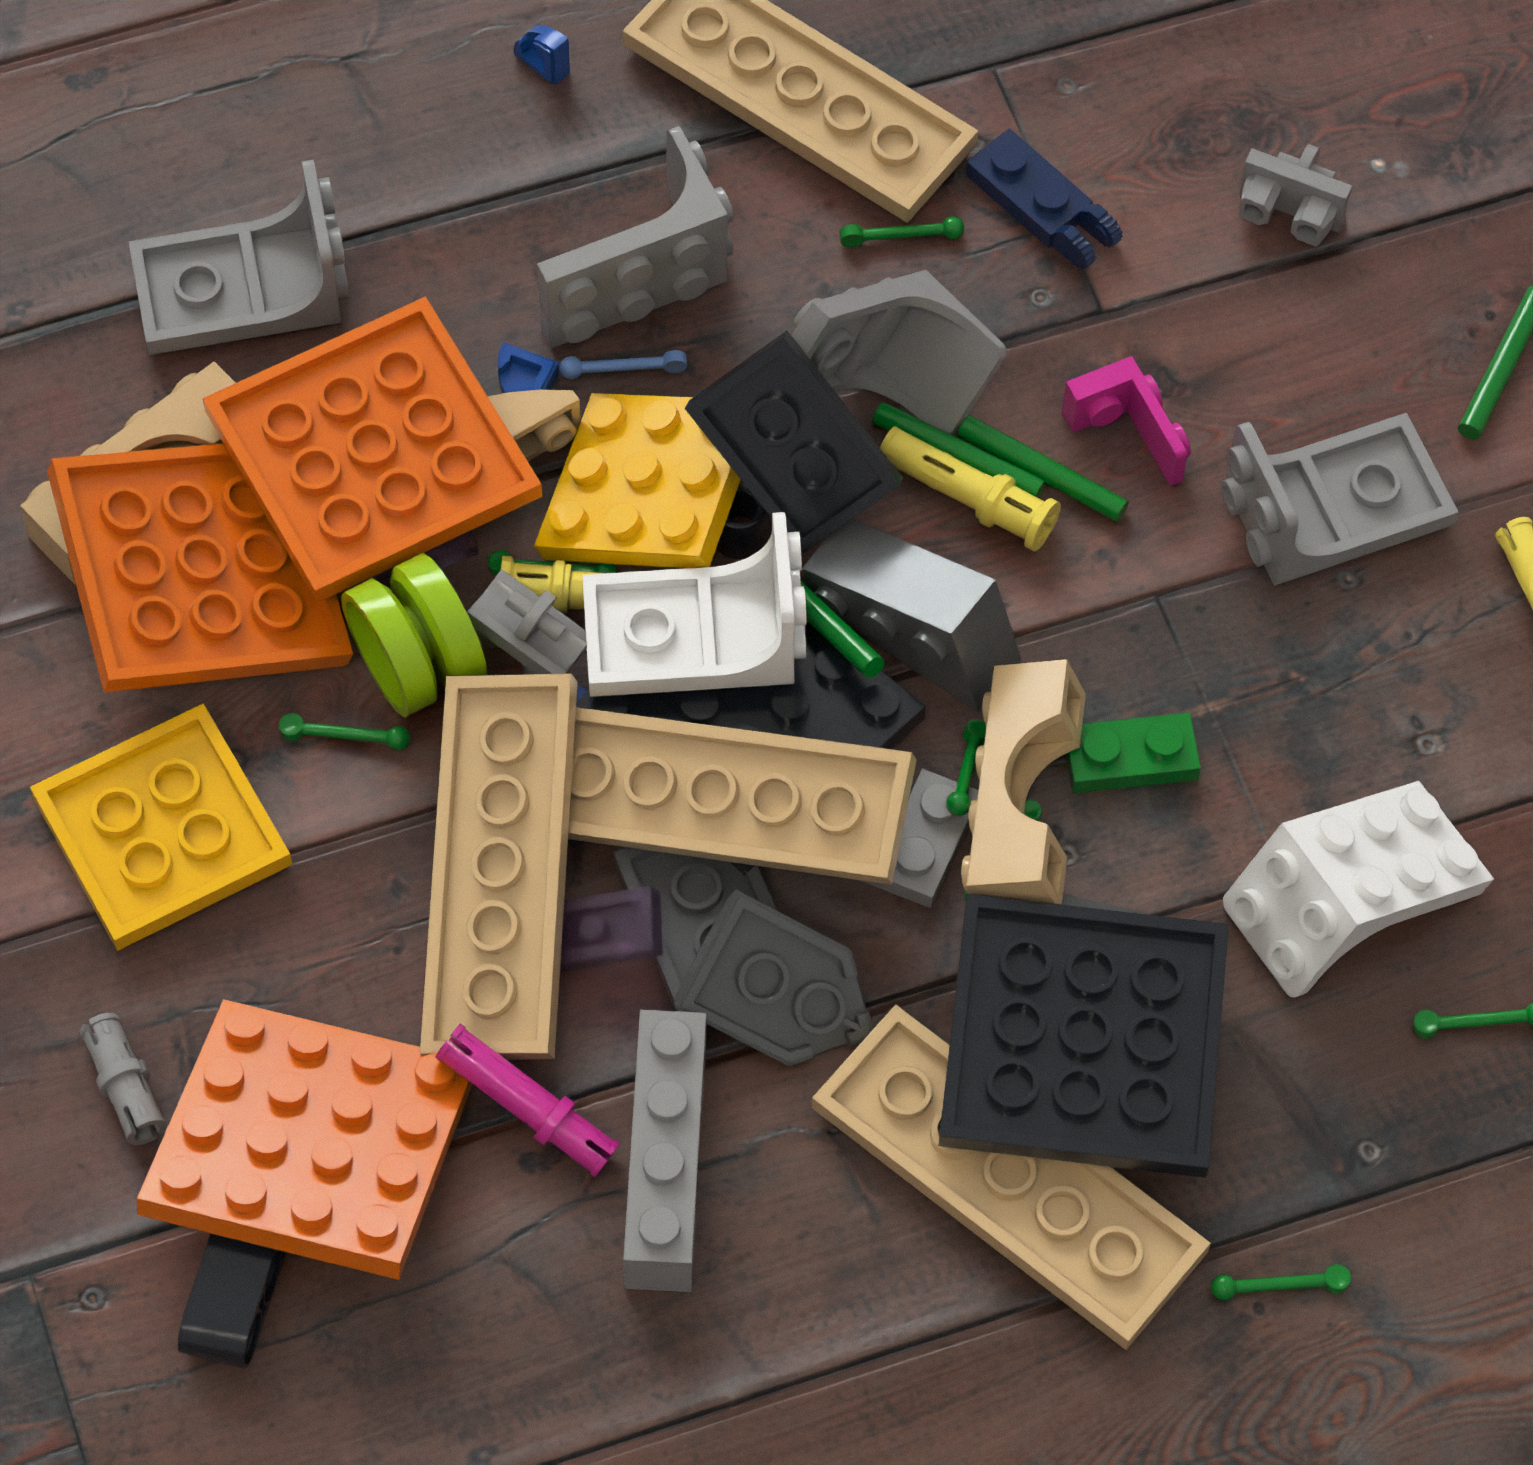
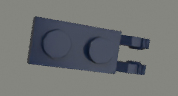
M1010 128L967 161L966 174L976 185L1048 248L1053 246L1078 268L1086 269L1097 257L1090 241L1083 237L1075 228L1077 225H1080L1094 239H1098L1099 243H1102L1104 247H1113L1122 240L1123 231H1121V226L1118 225L1117 220L1112 215L1110 216L1101 205L1093 204V201Z

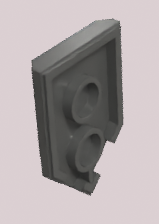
M737 889L727 898L683 980L674 1003V1007L683 1012L706 1013V1024L787 1066L814 1058L813 1055L846 1044L854 1045L860 1043L873 1030L871 1018L866 1010L858 983V972L852 951Z

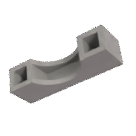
M640 1010L623 1256L624 1289L692 1292L699 1141L706 1060V1013Z

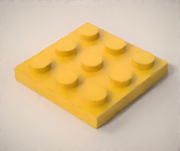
M591 393L534 544L543 560L685 569L710 567L741 479L685 410L688 401L693 397Z
M204 703L30 786L36 805L117 951L292 865L289 850Z

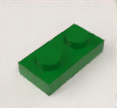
M1190 712L1082 724L1080 748L1066 753L1072 793L1194 781L1199 779L1201 770Z

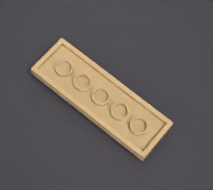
M651 0L622 31L624 46L906 223L914 217L978 142L977 129L768 0Z
M572 674L446 676L420 1043L421 1055L438 1053L445 1041H449L450 1035L461 1023L466 1027V1030L506 1060L555 1059L578 683Z
M576 707L568 839L892 885L917 759L912 752Z
M895 1004L812 1097L811 1108L1127 1350L1207 1255L1211 1242L1109 1166L938 1146L950 1045Z

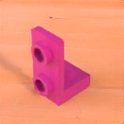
M1132 356L1066 381L1062 415L1072 433L1091 425L1093 427L1106 426L1118 419L1122 413L1128 412L1169 485L1173 486L1183 482L1187 457L1191 454L1187 435L1179 423L1171 424L1162 408V396L1156 381L1151 375L1147 374L1144 376Z

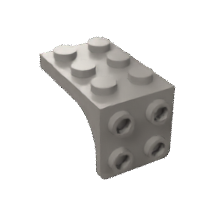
M679 126L666 131L667 192L673 204L666 213L649 222L537 263L541 331L550 349L567 342L579 343L585 341L601 329L622 321L633 322L640 320L656 308L677 300L688 301L695 299L706 292L707 289L727 282V256L733 254V245L728 233V223L734 220L732 206L722 187L713 188L707 177L708 165L701 146L696 140L688 142Z
M314 159L301 161L304 178L302 190L291 204L275 214L249 222L129 241L148 355L341 323L338 299L350 297L344 266L345 256L340 229L336 226L334 216L335 206L329 177L317 179Z
M927 270L894 279L888 277L877 284L859 289L853 287L842 294L828 298H815L798 312L793 323L796 329L792 337L835 392L856 388L879 393L901 404L920 420L951 435L956 434L962 422L968 416L1006 357L1005 345Z
M1407 413L1289 452L1267 455L1250 422L1237 425L1235 427L1232 447L1227 450L1228 467L1226 477L1220 484L1222 498L1227 510L1232 516L1239 514L1247 530L1246 544L1253 562L1258 567L1264 565L1274 586L1456 524L1459 513Z

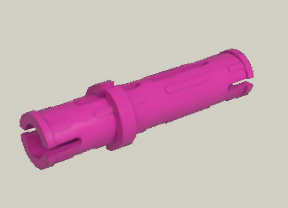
M460 1023L450 1035L449 1041H445L435 1058L443 1061L535 1130L534 1139L542 1145H545L547 1141L551 1142L588 1170L590 1175L595 1178L620 1143L617 1140L611 1139L572 1109L575 1105L572 1100L566 1096L559 1100L466 1030V1027Z

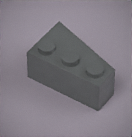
M852 519L831 533L802 567L809 589L858 635L977 712L982 708L985 692L991 691L994 666L1017 664L1021 660L995 579L860 521Z

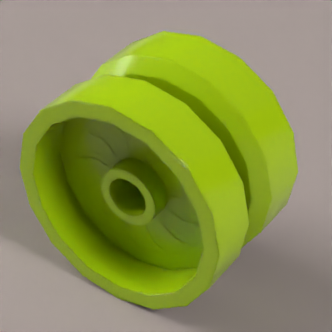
M424 553L393 568L390 579L391 590L371 578L345 591L341 596L342 609L361 657L384 697L395 711L404 718L432 705L437 700V681L446 686V676L487 675L486 660L480 641L461 600L443 571L431 557Z

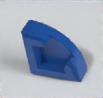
M536 25L515 42L514 55L551 84L557 85L570 73L569 38L559 31L548 26Z
M502 343L497 361L498 378L502 393L552 389L559 375V362L510 344Z

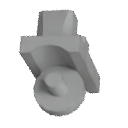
M1311 144L1306 146L1300 159L1280 152L1278 157L1251 148L1245 161L1239 192V196H1242L1238 215L1241 219L1257 225L1268 224L1275 209L1295 216L1290 233L1297 240L1316 247L1320 245L1330 230L1339 233L1346 218L1345 212L1352 191V185L1334 179L1336 172L1318 166L1320 148Z
M502 569L481 597L467 611L479 641L490 649L495 647L503 649L522 663L524 674L526 675L566 674L587 648L586 630L553 607L557 599L554 594L545 590L539 597Z

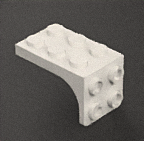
M785 512L772 513V534L766 545L752 556L735 563L703 568L582 575L590 697L794 684V659H806L804 626L807 623L805 589L804 586H801L800 570H802L799 532H787Z
M1416 781L1281 823L1223 897V906L1285 993L1290 997H1298L1306 994L1333 963L1364 939L1390 925L1481 895L1494 878L1479 860L1475 850L1463 839L1440 809L1436 799L1427 792L1420 781Z

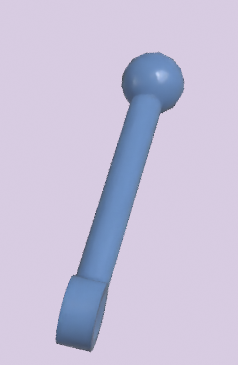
M672 350L666 352L663 357L581 361L577 357L569 356L561 361L559 370L562 376L568 380L578 379L582 373L664 369L668 373H681L687 369V355L683 351Z

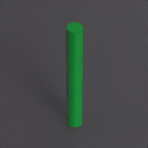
M1533 285L1527 288L1458 425L1459 433L1466 438L1477 440L1481 437L1533 332Z
M881 402L874 413L872 424L888 432L896 426L992 477L998 474H1007L1016 480V487L1037 498H1040L1045 488L1046 480L885 402Z
M968 415L962 422L958 431L960 438L1046 480L1047 485L1115 522H1119L1129 505L1127 499L971 415Z
M801 581V586H804L807 622L866 678H873L878 675L884 667V659Z

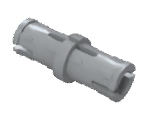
M103 1013L89 1019V1022L95 1033H92L90 1026L87 1024L81 1026L79 1033L96 1065L95 1067L99 1074L96 1079L98 1089L102 1097H109L129 1144L142 1145L154 1141L158 1136L154 1132L152 1125L155 1126L157 1133L161 1134L166 1131L168 1126L148 1085L150 1073L146 1063L142 1059L138 1061L133 1053L119 1015Z

